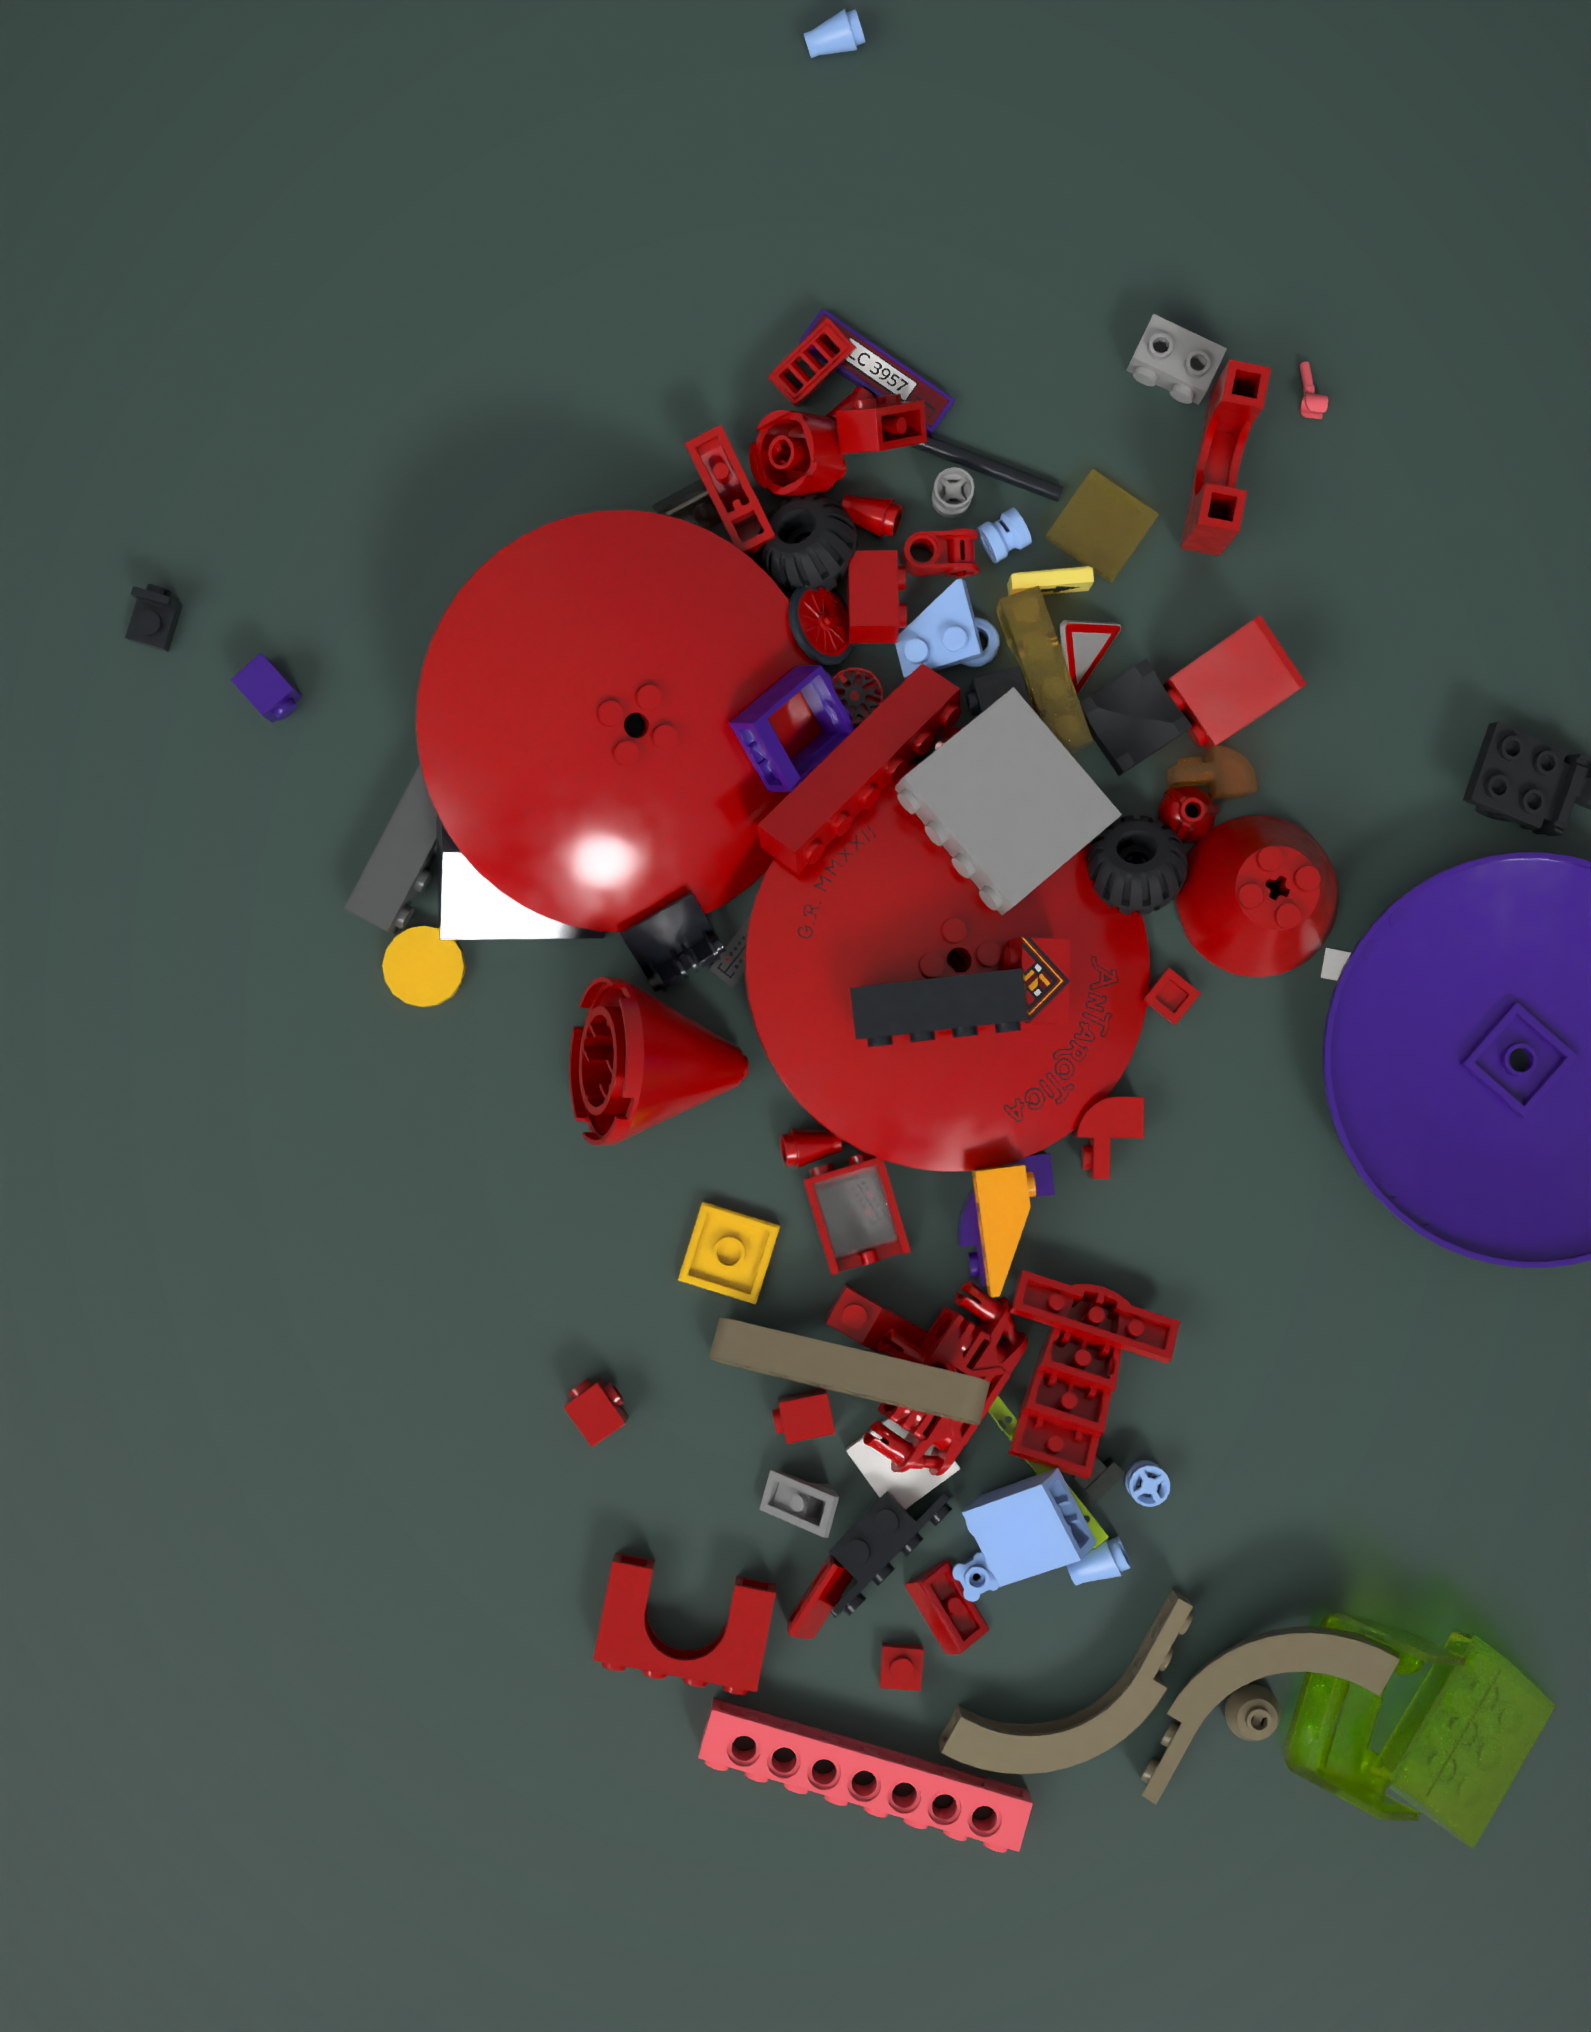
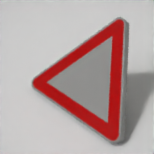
M1063 620L1061 622V642L1059 647L1062 648L1067 697L1075 699L1120 633V624L1116 622Z

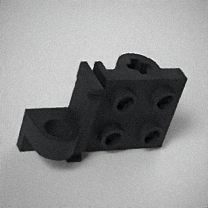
M1489 723L1463 801L1475 805V811L1486 817L1499 821L1521 824L1520 828L1525 830L1533 829L1532 833L1545 834L1547 836L1563 835L1574 803L1591 810V758L1583 754L1566 755L1567 751L1502 723Z

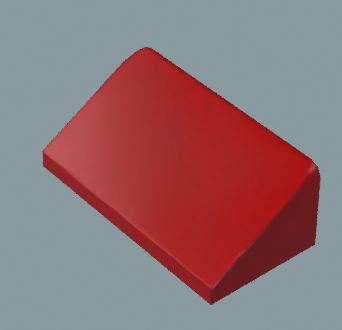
M829 1555L787 1620V1631L790 1636L808 1640L813 1639L852 1580L853 1576L833 1555Z
M944 1559L905 1584V1587L943 1651L948 1655L961 1654L990 1629L975 1604L965 1599L962 1584L954 1579L952 1575L953 1568L949 1561Z

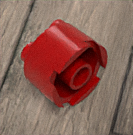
M776 410L766 415L759 422L756 430L760 431L756 443L750 444L749 462L755 480L762 487L768 488L778 495L804 497L807 494L822 495L845 475L847 466L844 460V453L839 454L838 432L832 418L813 413Z

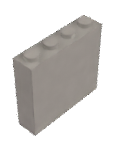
M1014 687L907 773L894 788L898 792L897 797L903 808L911 814L915 813L925 824V832L931 841L938 846H943L953 857L952 864L958 873L965 878L970 877L980 889V898L991 910H997L1001 915H1004L1122 815Z

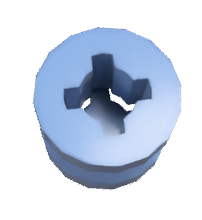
M1140 1460L1128 1467L1124 1477V1484L1128 1493L1137 1503L1147 1507H1154L1167 1499L1170 1492V1481L1168 1475L1156 1463L1150 1460Z

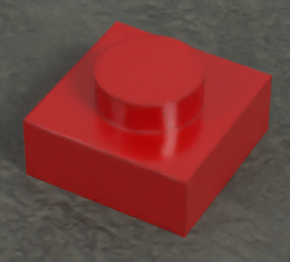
M1166 968L1149 989L1143 1000L1170 1024L1176 1025L1201 992L1172 969Z
M882 1643L880 1688L921 1691L923 1645Z

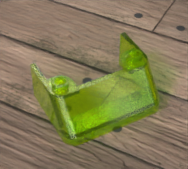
M1330 1613L1324 1617L1320 1624V1627L1335 1628L1363 1635L1399 1651L1400 1660L1394 1672L1402 1675L1416 1674L1421 1670L1425 1662L1464 1666L1466 1660L1465 1657L1413 1633L1348 1613ZM1306 1672L1284 1745V1759L1288 1768L1293 1773L1379 1820L1418 1821L1420 1812L1386 1795L1390 1781L1389 1765L1382 1755L1368 1748L1386 1686L1381 1695L1378 1696L1362 1686L1340 1677Z

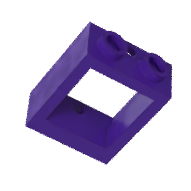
M821 665L795 666L729 722L768 792L790 793L855 730L849 710L841 703L833 688V681L830 675L823 670ZM801 691L822 732L790 759L767 718Z

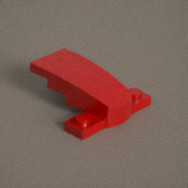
M1022 1270L1018 1277L1009 1312L1049 1325L1050 1328L1034 1366L1008 1454L1052 1469L1059 1468L1062 1472L1087 1480L1092 1474L1099 1438L1105 1431L1111 1394L1117 1385L1122 1349L1167 1364L1172 1360L1180 1321L1132 1306L1121 1295L1102 1286L1092 1284H1073L1071 1286Z

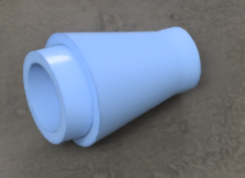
M843 9L813 30L803 33L811 58L819 55L857 50L856 46L866 43L856 9L849 12Z
M1118 1536L1110 1540L1106 1539L1096 1549L1090 1550L1081 1561L1067 1565L1068 1572L1076 1586L1085 1582L1123 1576V1571L1131 1568L1128 1555Z

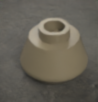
M1247 1684L1230 1694L1225 1704L1224 1715L1228 1727L1237 1737L1246 1741H1260L1269 1737L1277 1729L1281 1719V1708L1278 1699L1269 1689L1258 1684Z

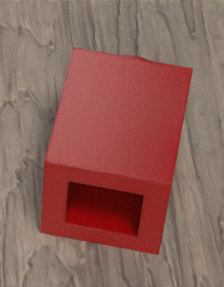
M820 1388L778 1397L779 1408L772 1409L776 1433L785 1434L786 1444L835 1434L827 1389Z

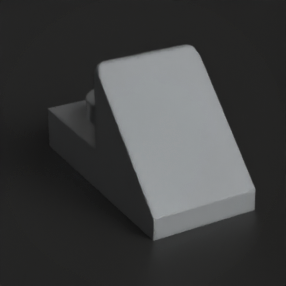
M770 1470L759 1510L823 1538H828L839 1496L830 1484L810 1483L781 1470Z

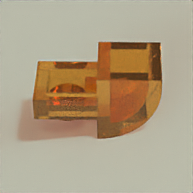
M1212 746L1205 752L1206 763H1202V757L1181 758L1177 760L1176 766H1172L1166 771L1168 788L1208 784V792L1212 800L1250 797L1258 792L1256 774L1249 761L1239 752L1224 746Z

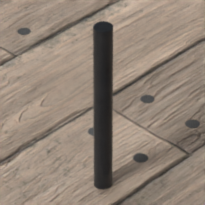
M927 435L926 443L911 445V447L1055 502H1058L1063 490V486Z

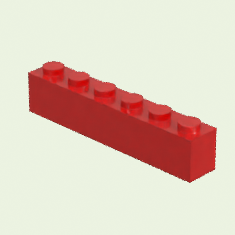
M922 663L757 825L761 848L797 874L808 864H815L823 855L825 847L836 836H843L851 827L853 819L863 809L871 808L878 800L881 791L891 781H898L904 775L908 764L918 754H925L932 746L934 739L945 728L949 729L957 722L961 714L960 688Z

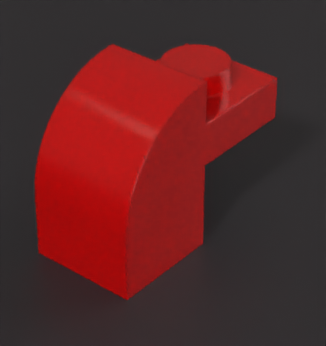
M1107 1097L1093 1104L1084 1113L1078 1127L1072 1131V1136L1088 1137V1145H1082L1081 1168L1082 1170H1088V1178L1110 1179V1138L1144 1139V1097Z

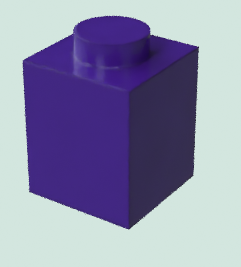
M262 653L257 655L230 679L258 712L272 723L277 719L281 721L289 717L298 707L296 702L303 697L273 662Z

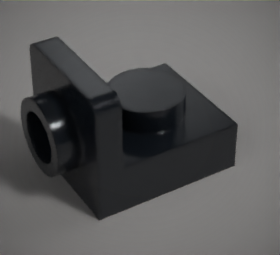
M147 584L146 590L133 586L131 595L137 600L125 638L131 642L169 652L183 606L171 598L172 592L168 589L153 584Z

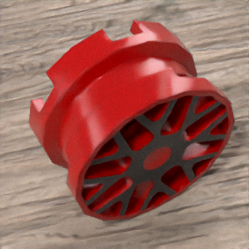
M847 668L838 672L832 678L833 688L841 703L849 710L852 717L851 721L855 728L883 702L882 686L870 671L863 668Z

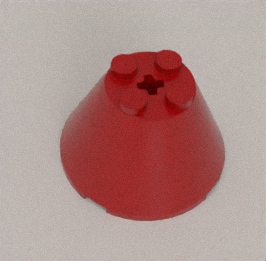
M1251 815L1238 817L1223 822L1211 829L1194 844L1187 854V877L1181 890L1175 897L1176 909L1178 908L1180 920L1185 930L1184 934L1188 941L1203 958L1214 966L1239 976H1274L1302 965L1325 943L1337 916L1339 904L1338 882L1326 852L1302 828L1286 820L1271 816Z

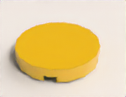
M425 925L408 928L395 936L385 951L382 964L384 979L391 992L406 1004L419 1007L440 1005L452 998L459 989L458 987L462 983L466 970L464 953L457 941L439 940V929Z

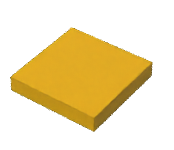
M702 1201L678 1280L756 1304L780 1225Z

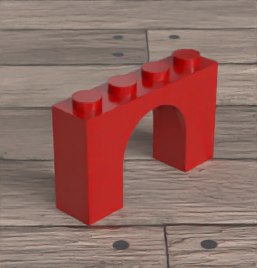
M1230 359L1210 391L1180 549L1220 556L1239 533L1247 490L1236 488L1237 475L1249 431L1264 407L1271 367Z
M615 1552L593 1661L602 1662V1667L613 1671H624L626 1667L640 1669L643 1675L654 1679H665L667 1675L681 1677L685 1684L696 1687H705L707 1683L722 1685L726 1692L737 1695H746L748 1691L757 1692L776 1595V1583L736 1576L728 1619L720 1635L711 1643L701 1648L691 1650L678 1649L662 1641L653 1631L648 1619L647 1603L656 1560Z

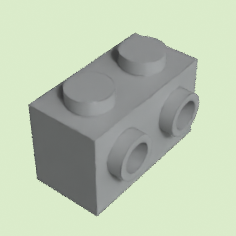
M1153 314L1126 371L1132 373L1134 379L1146 386L1157 385L1170 391V395L1179 402L1185 404L1193 402L1199 405L1211 384L1227 348Z

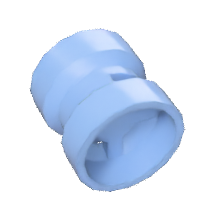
M1013 507L1001 513L1000 519L994 523L987 521L976 528L980 543L993 563H998L1005 559L1008 552L1014 548L1021 550L1032 543L1026 523L1019 512Z

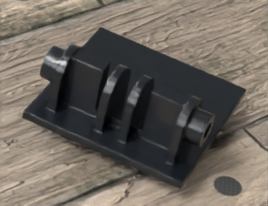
M691 891L620 932L621 937L655 992L663 989L664 992L667 991L668 987L681 980L679 977L681 973L687 979L689 976L686 970L693 967L697 973L700 971L697 967L698 963L704 967L716 959L717 961L721 959L719 955L726 951Z

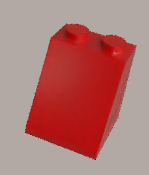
M1259 615L1174 674L1163 684V687L1192 727L1187 732L1192 741L1198 747L1203 745L1206 751L1209 752L1289 699L1307 683L1264 619Z

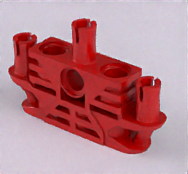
M967 1281L960 1289L972 1296L973 1299L957 1292L955 1303L982 1320L978 1327L958 1312L944 1307L919 1346H916L900 1335L895 1329L891 1328L883 1336L893 1342L896 1347L894 1348L880 1339L877 1350L886 1356L928 1366L937 1363L938 1368L974 1376L990 1382L981 1418L982 1421L1027 1348L1028 1338L1024 1332H1016L1014 1328L1015 1323L1009 1312L1011 1305L1006 1297L995 1300L975 1286L972 1281ZM1002 1333H1004L1006 1340L998 1345L997 1343ZM881 1403L878 1411L909 1433L904 1439L884 1426L882 1422L875 1421L869 1428L882 1436V1439L879 1440L866 1431L863 1442L890 1459L893 1472L903 1473L910 1468L922 1469L925 1467L929 1468L931 1475L940 1476L951 1467L978 1425ZM933 1445L934 1448L931 1455H924L929 1447Z

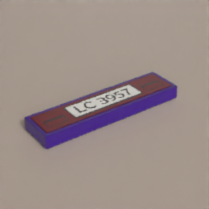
M822 308L799 340V344L825 319L830 318L857 347L835 371L855 385L869 391L874 398L881 395L901 394V402L924 400L927 434L932 436L954 405L955 399ZM827 334L820 339L834 355L840 351V348ZM815 347L809 351L823 363H828L826 358Z

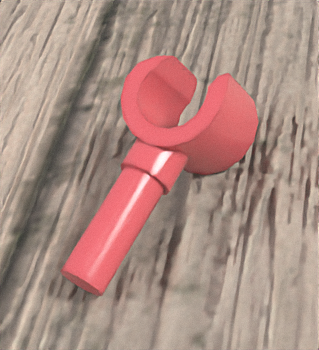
M1302 362L1299 366L1304 395L1301 401L1300 414L1306 418L1322 419L1323 413L1327 411L1328 396L1314 394L1315 386L1313 384L1310 363Z

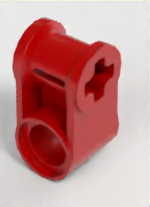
M952 529L948 531L915 532L905 542L900 557L901 565L905 566L906 573L915 577L946 576L963 578L978 575L980 568L979 565L975 564L974 541L978 539V531L974 529ZM917 546L923 547L930 553L931 559L927 562H918L911 556L910 549Z

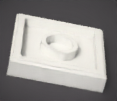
M888 1417L882 1421L884 1426L904 1439L909 1433ZM872 1429L868 1431L879 1440L882 1439V1436ZM864 1435L845 1448L877 1495L881 1498L889 1491L905 1509L960 1470V1466L954 1461L951 1467L940 1476L931 1475L929 1468L925 1467L922 1469L910 1468L903 1473L893 1472L891 1470L892 1461L872 1447L865 1445L863 1442ZM931 1445L924 1455H931L934 1446Z

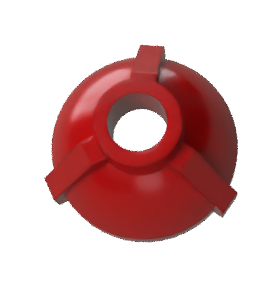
M1181 786L1175 789L1170 787L1164 792L1165 797L1158 808V820L1176 832L1182 843L1196 842L1212 829L1216 814H1219V807L1214 805L1206 792L1193 786ZM1187 804L1197 807L1198 815L1196 818H1190L1186 815L1185 807Z

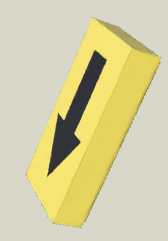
M1084 566L1013 573L1007 583L1008 598L1089 591L1094 583L1093 567Z

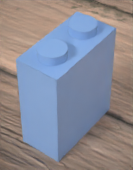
M1059 1468L979 1495L962 1512L969 1532L975 1537L985 1557L986 1565L994 1574L1000 1587L1081 1561L1097 1543Z

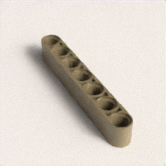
M721 1317L718 1320L708 1356L709 1359L726 1365L973 1425H980L990 1382L974 1376Z

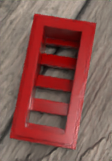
M827 318L767 377L795 407H801L857 347L830 318ZM825 334L840 348L836 355L820 340ZM813 347L828 361L824 367L809 352ZM801 359L816 373L812 378L798 366L797 363ZM790 371L804 385L800 390L786 378Z

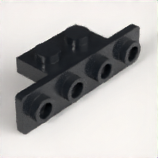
M948 1490L945 1491L916 1520L887 1491L829 1551L858 1581L830 1613L835 1618L843 1611L850 1616L867 1599L861 1592L872 1581L879 1586L894 1571L895 1568L890 1562L901 1551L908 1556L921 1543L924 1538L919 1532L930 1521L936 1527L952 1510L947 1503L953 1495Z

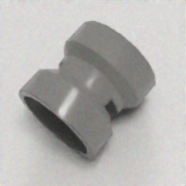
M956 467L947 468L939 473L935 479L931 496L932 505L938 514L947 518H956L967 511L975 488L970 474L962 468Z

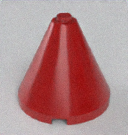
M598 977L588 985L581 998L579 1007L589 1009L584 1026H573L570 1045L569 1082L575 1120L587 1122L590 1132H583L582 1136L592 1145L618 1144L736 1088L748 1074V1058L746 1055H743L740 1047L622 978Z

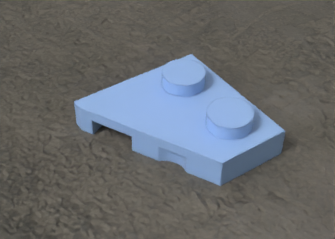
M962 578L955 580L898 635V642L895 645L905 679L922 663L936 672L984 656L966 581Z

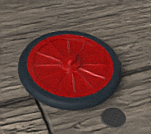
M799 586L793 592L788 608L789 624L797 644L808 657L820 664L836 665L841 663L849 656L854 645L849 644L848 606L834 589L828 591L825 586H818V593L804 586Z

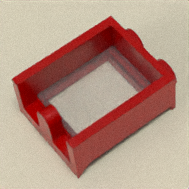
M867 1153L849 1157L850 1166L834 1170L833 1163L809 1169L811 1178L803 1180L831 1275L839 1274L841 1271L861 1265L872 1264L901 1253L911 1252L884 1160L874 1158Z

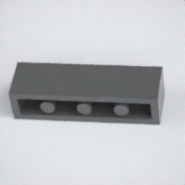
M420 764L344 907L350 913L392 934H396L398 928L403 930L409 923L414 912V908L410 905L417 892L423 893L429 885L433 872L429 869L437 855V813L428 794Z

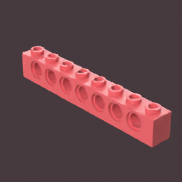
M713 1698L699 1747L698 1758L705 1760L704 1763L713 1769L727 1771L730 1767L744 1771V1775L747 1778L757 1782L765 1783L768 1782V1779L784 1783L786 1789L798 1794H807L809 1790L824 1795L825 1800L836 1805L846 1806L850 1802L863 1806L864 1810L873 1816L885 1818L888 1814L904 1818L903 1821L914 1828L927 1829L928 1826L942 1829L943 1833L952 1839L966 1841L968 1837L983 1841L985 1847L1001 1853L1007 1852V1849L1020 1851L1033 1805L1029 1790L716 1698ZM740 1736H748L756 1744L752 1749L742 1751L736 1748L733 1742ZM785 1747L791 1749L795 1753V1757L789 1762H780L774 1758L773 1753L777 1749ZM827 1759L833 1762L835 1767L831 1772L821 1774L813 1769V1765L818 1760ZM860 1771H868L875 1776L868 1785H858L853 1781V1777ZM899 1783H909L914 1787L913 1792L906 1797H899L892 1791ZM947 1794L954 1798L952 1804L947 1808H937L932 1803L937 1796ZM988 1806L993 1809V1813L985 1820H978L972 1816L978 1807Z

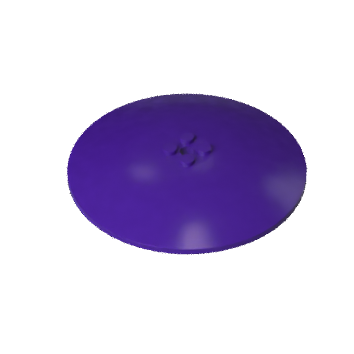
M1517 852L1493 855L1465 862L1435 874L1398 898L1371 924L1357 942L1343 966L1332 993L1324 1028L1322 1073L1326 1101L1332 1123L1345 1154L1371 1193L1396 1218L1414 1232L1438 1246L1465 1257L1491 1264L1519 1268H1550L1591 1260V861L1552 853ZM1517 1048L1522 1049L1528 1057L1527 1066L1520 1072L1515 1071L1509 1063L1511 1052Z

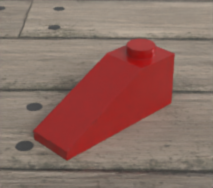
M720 424L684 444L734 546L753 559L758 556L759 548L776 536ZM762 526L764 532L759 534L760 528Z
M846 1283L825 1317L827 1325L879 1354L881 1353L877 1350L880 1339L892 1347H896L893 1342L883 1336L891 1328L895 1329L900 1335L916 1346H919L928 1332L925 1328ZM937 1363L931 1365L932 1367L938 1368Z

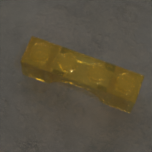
M1036 586L1001 598L996 607V613L1008 647L1013 651L1021 666L1030 693L1033 710L1070 754L1086 749L1093 740L1040 587Z

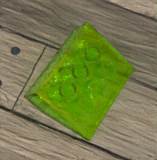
M1452 1632L1369 1773L1469 1848L1474 1849L1554 1710L1555 1705L1507 1658L1476 1635Z

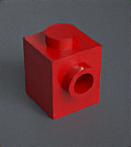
M586 1378L567 1392L571 1399L566 1402L564 1409L591 1448L627 1423L629 1417L621 1407L625 1401L612 1382L606 1385L602 1378H599L594 1383H591Z

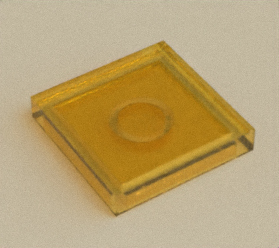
M1092 469L1049 530L1045 539L1083 565L1093 567L1095 573L1112 583L1159 514Z

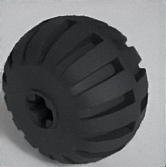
M807 494L806 497L793 496L791 501L786 499L778 504L776 511L774 509L770 511L766 517L776 537L759 548L758 557L762 569L774 580L778 587L791 594L799 586H804L819 593L818 586H825L829 591L838 586V580L843 581L846 578L849 560L851 557H854L855 551H857L858 541L853 520L840 505L826 497ZM762 526L760 528L759 534L764 532Z
M1131 815L1122 817L1120 821L1116 819L1091 841L1092 845L1088 848L1086 860L1090 862L1087 870L1089 879L1095 880L1093 889L1110 908L1114 906L1119 907V912L1132 915V911H1138V915L1152 913V910H1160L1168 905L1171 900L1175 899L1187 877V854L1181 839L1169 826L1158 819L1153 822V819L1148 816L1140 815V819H1134V816Z

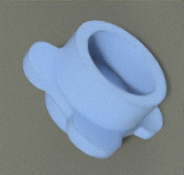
M982 1552L975 1553L972 1558L965 1560L963 1563H957L953 1567L952 1575L954 1579L962 1584L964 1588L963 1595L968 1601H977L980 1594L988 1590L995 1591L999 1588L994 1574L986 1565ZM975 1573L980 1574L979 1580L973 1579Z

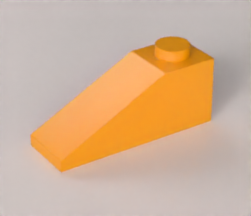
M1024 1164L972 1170L986 1286L990 1297H999L1031 1208L1030 1197L1036 1196L1033 1172H1026Z

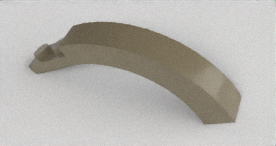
M1171 1589L1124 1674L1110 1690L1088 1707L1058 1720L1044 1723L1017 1724L986 1718L957 1705L938 1739L940 1752L961 1763L983 1770L1008 1774H1035L1069 1768L1108 1751L1142 1724L1167 1690V1686L1162 1678L1157 1675L1158 1670L1164 1671L1173 1655L1171 1646L1178 1633L1183 1635L1189 1628L1193 1619V1613L1191 1612L1193 1605L1186 1596Z
M1314 1626L1271 1630L1248 1637L1229 1646L1195 1672L1170 1706L1167 1714L1181 1722V1724L1177 1725L1173 1721L1171 1722L1160 1744L1167 1748L1160 1762L1152 1757L1140 1779L1147 1783L1141 1796L1157 1805L1204 1719L1216 1705L1240 1687L1274 1674L1313 1672L1340 1677L1380 1696L1400 1660V1652L1379 1641L1357 1633Z

